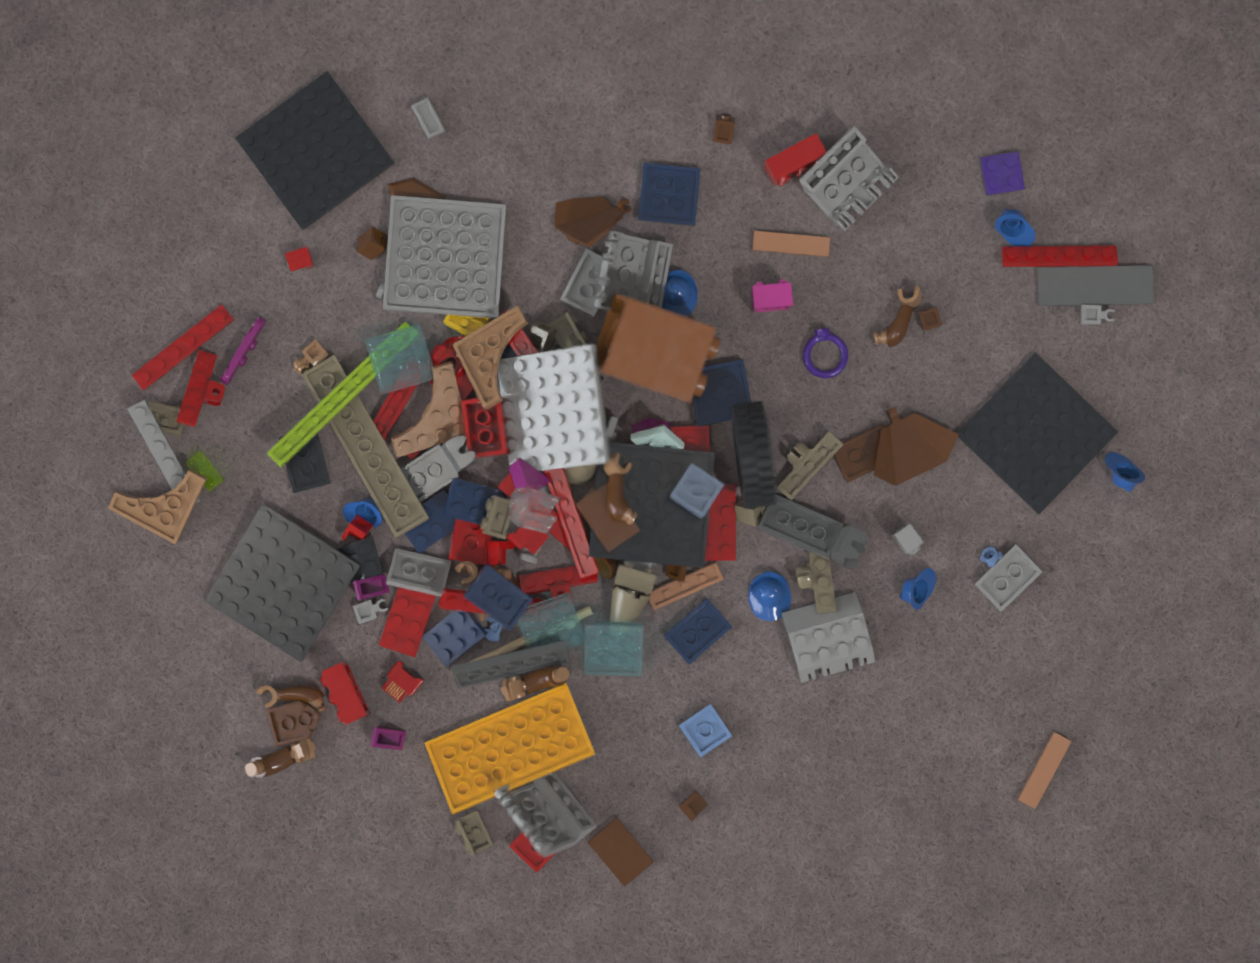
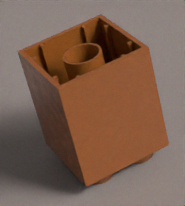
M614 293L609 306L611 310L607 312L596 344L599 371L689 403L693 395L700 397L707 381V375L701 373L705 359L713 360L720 344V338L714 336L716 328Z

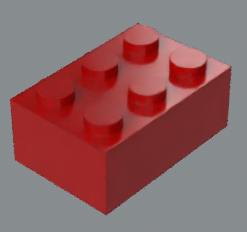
M817 133L765 160L763 167L774 186L779 184L781 187L790 182L791 177L796 176L798 178L804 175L808 168L813 167L827 152Z
M479 398L461 401L467 438V451H475V459L509 455L510 450L508 448L503 401L488 410L484 409Z
M347 661L321 672V682L330 691V694H328L332 705L336 704L338 708L336 714L341 723L344 722L347 725L370 714Z

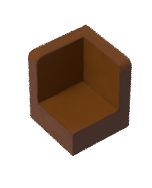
M371 227L358 238L357 252L370 260L375 259L386 250L387 235Z
M695 790L679 805V808L693 821L708 806V803Z

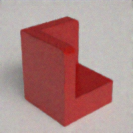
M308 247L285 253L291 272L314 267Z
M357 515L350 522L341 539L345 540L349 535L357 540L366 539L373 525Z
M488 541V565H505L506 549H515V545L510 541Z

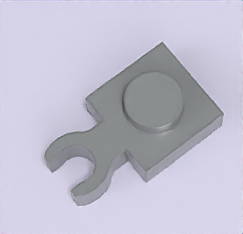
M1081 305L1080 324L1101 325V320L1112 322L1114 319H1109L1107 313H1114L1115 310L1101 311V305Z
M381 599L374 605L372 600H368L352 606L358 623L362 624L378 618L376 614L378 611H387L389 607L385 609L380 607V603L386 601V599Z

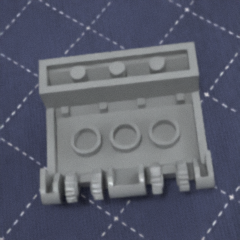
M855 126L799 179L807 195L844 232L850 227L846 220L852 224L855 222L854 217L847 212L850 207L861 216L864 211L860 207L866 211L878 199L874 194L878 197L883 194L874 185L876 181L888 189L891 186L889 182L893 184L899 178L893 169L885 166L865 143L867 139Z
M616 231L608 232L606 239L609 242L606 241L605 246L609 247L608 253L603 255L605 261H602L600 271L602 280H599L598 283L602 288L596 294L599 298L595 300L594 307L611 310V307H609L614 293L662 309L664 287L667 281L673 244L632 237Z
M856 592L835 597L836 612L817 614L816 603L781 613L790 639L801 683L809 681L808 674H810L812 680L816 679L815 670L819 668L823 677L828 676L827 669L830 675L846 671V663L849 670L853 669L851 659L857 658L860 666H864L863 658H865L867 664L875 662L873 647Z
M556 772L534 780L532 784L511 792H507L510 786L506 785L497 789L494 793L501 804L508 809L507 812L512 816V819L525 836L530 838V842L537 852L544 857L574 846L597 826Z

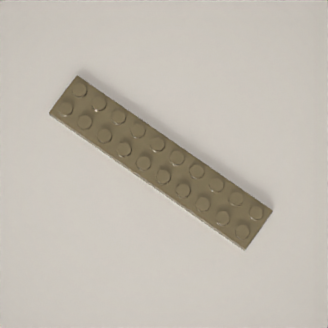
M333 355L302 373V376L319 404L347 377V374L337 357ZM357 395L329 423L397 539L430 518L362 400Z

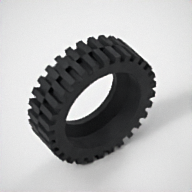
M763 401L732 404L733 442L744 509L776 505L774 463Z

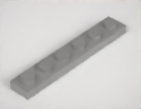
M144 399L127 408L171 489H174L184 479L186 472Z

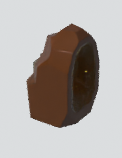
M595 557L600 570L599 574L603 578L612 579L616 576L617 562L615 559Z

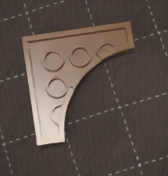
M519 306L514 307L452 344L486 410L503 401L498 387L500 358L510 339L522 327L528 324Z
M451 362L432 367L433 396L419 422L414 427L412 426L405 432L391 438L397 458L445 443L456 436H466L462 402Z
M190 469L184 479L174 489L154 497H137L117 490L108 509L176 544L181 537L207 477Z

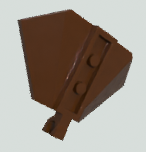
M604 197L572 198L556 202L555 229L565 234L569 241L577 245L581 243L586 247H590L610 232L614 225L623 219L624 214L632 211L631 207L627 205L624 207L625 204L630 203L629 199L625 197L620 199L615 208Z
M895 407L885 411L891 425L880 429L873 476L897 486L947 462L959 434L916 413L900 420Z

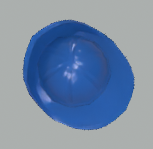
M673 270L668 272L664 287L662 309L687 317L693 312L697 304V285L693 277L687 272Z
M767 571L758 575L752 581L749 588L748 602L752 612L758 618L766 621H775L782 618V612L789 611L792 599L788 582L783 576Z

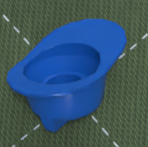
M1006 208L995 222V229L1012 245L1018 247L1029 246L1035 240L1036 236L1033 227L1026 221L1025 216L1019 210H1009Z
M1116 452L1108 453L1105 456L1106 465L1113 472L1112 480L1116 486L1131 492L1138 483L1145 481V474L1127 457Z
M371 497L365 498L362 501L348 503L343 508L344 518L349 524L357 515L371 523L373 527H378L382 524L383 515Z
M926 568L917 577L907 579L903 584L902 592L899 596L900 599L910 603L914 609H920L934 590L936 584L934 570Z

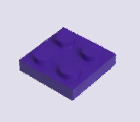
M1019 151L980 158L986 196L1025 189Z

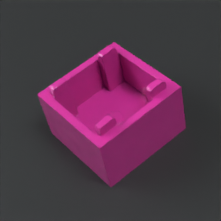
M786 279L780 280L777 284L763 285V282H756V285L751 288L753 313L791 309L793 306L791 282L787 283Z

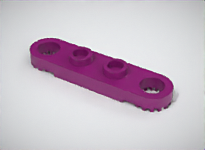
M258 316L254 321V326L251 327L250 332L243 339L229 366L225 369L226 373H223L220 382L228 385L238 368H242L248 359L246 355L249 350L253 351L258 343L256 339L266 324V319Z

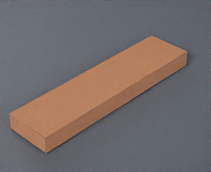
M754 231L752 251L829 257L830 237Z
M715 562L686 575L684 581L674 580L652 590L649 601L653 610H656L722 581L724 578Z
M1053 732L1018 797L1019 801L1036 809L1072 741Z

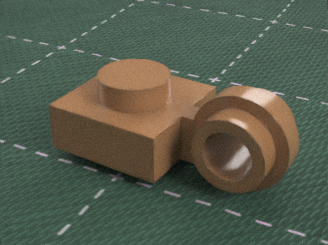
M315 339L301 351L305 357L303 359L299 358L293 363L296 373L302 374L309 370V363L316 366L329 354Z

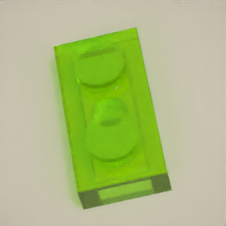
M201 450L185 462L190 469L207 477L204 486L209 492L225 481Z

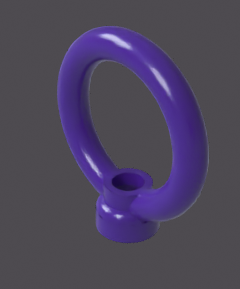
M829 328L814 330L815 336L808 340L803 350L804 364L807 370L816 377H835L847 365V346L840 337L830 333ZM820 341H832L840 349V362L832 370H819L811 361V350Z

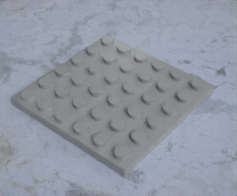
M391 195L383 310L496 319L499 314L506 205Z
M596 345L500 359L498 379L500 394L503 398L505 426L508 435V448L510 450L508 455L509 467L518 458L523 459L538 471L610 462Z

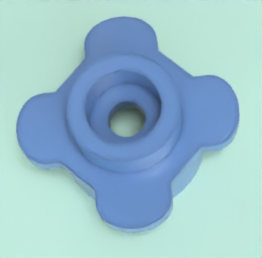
M992 546L987 547L983 550L980 560L981 562H986L989 567H994L1003 554L1000 551L997 552Z

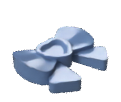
M489 616L486 620L492 624L490 629H485L488 634L484 637L490 641L499 642L501 640L502 625Z

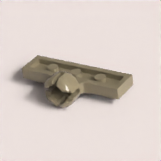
M830 431L813 449H809L803 443H797L793 448L801 456L798 457L792 450L788 452L786 458L793 465L794 469L777 488L792 500L843 446V443Z
M809 552L810 563L805 566H798L796 569L797 585L800 589H813L817 614L836 612L830 560Z

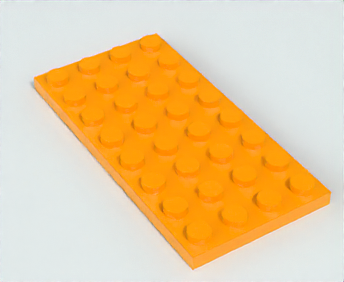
M567 683L425 742L426 749L453 815L496 797L494 795L495 791L503 786L509 785L508 791H511L596 755Z

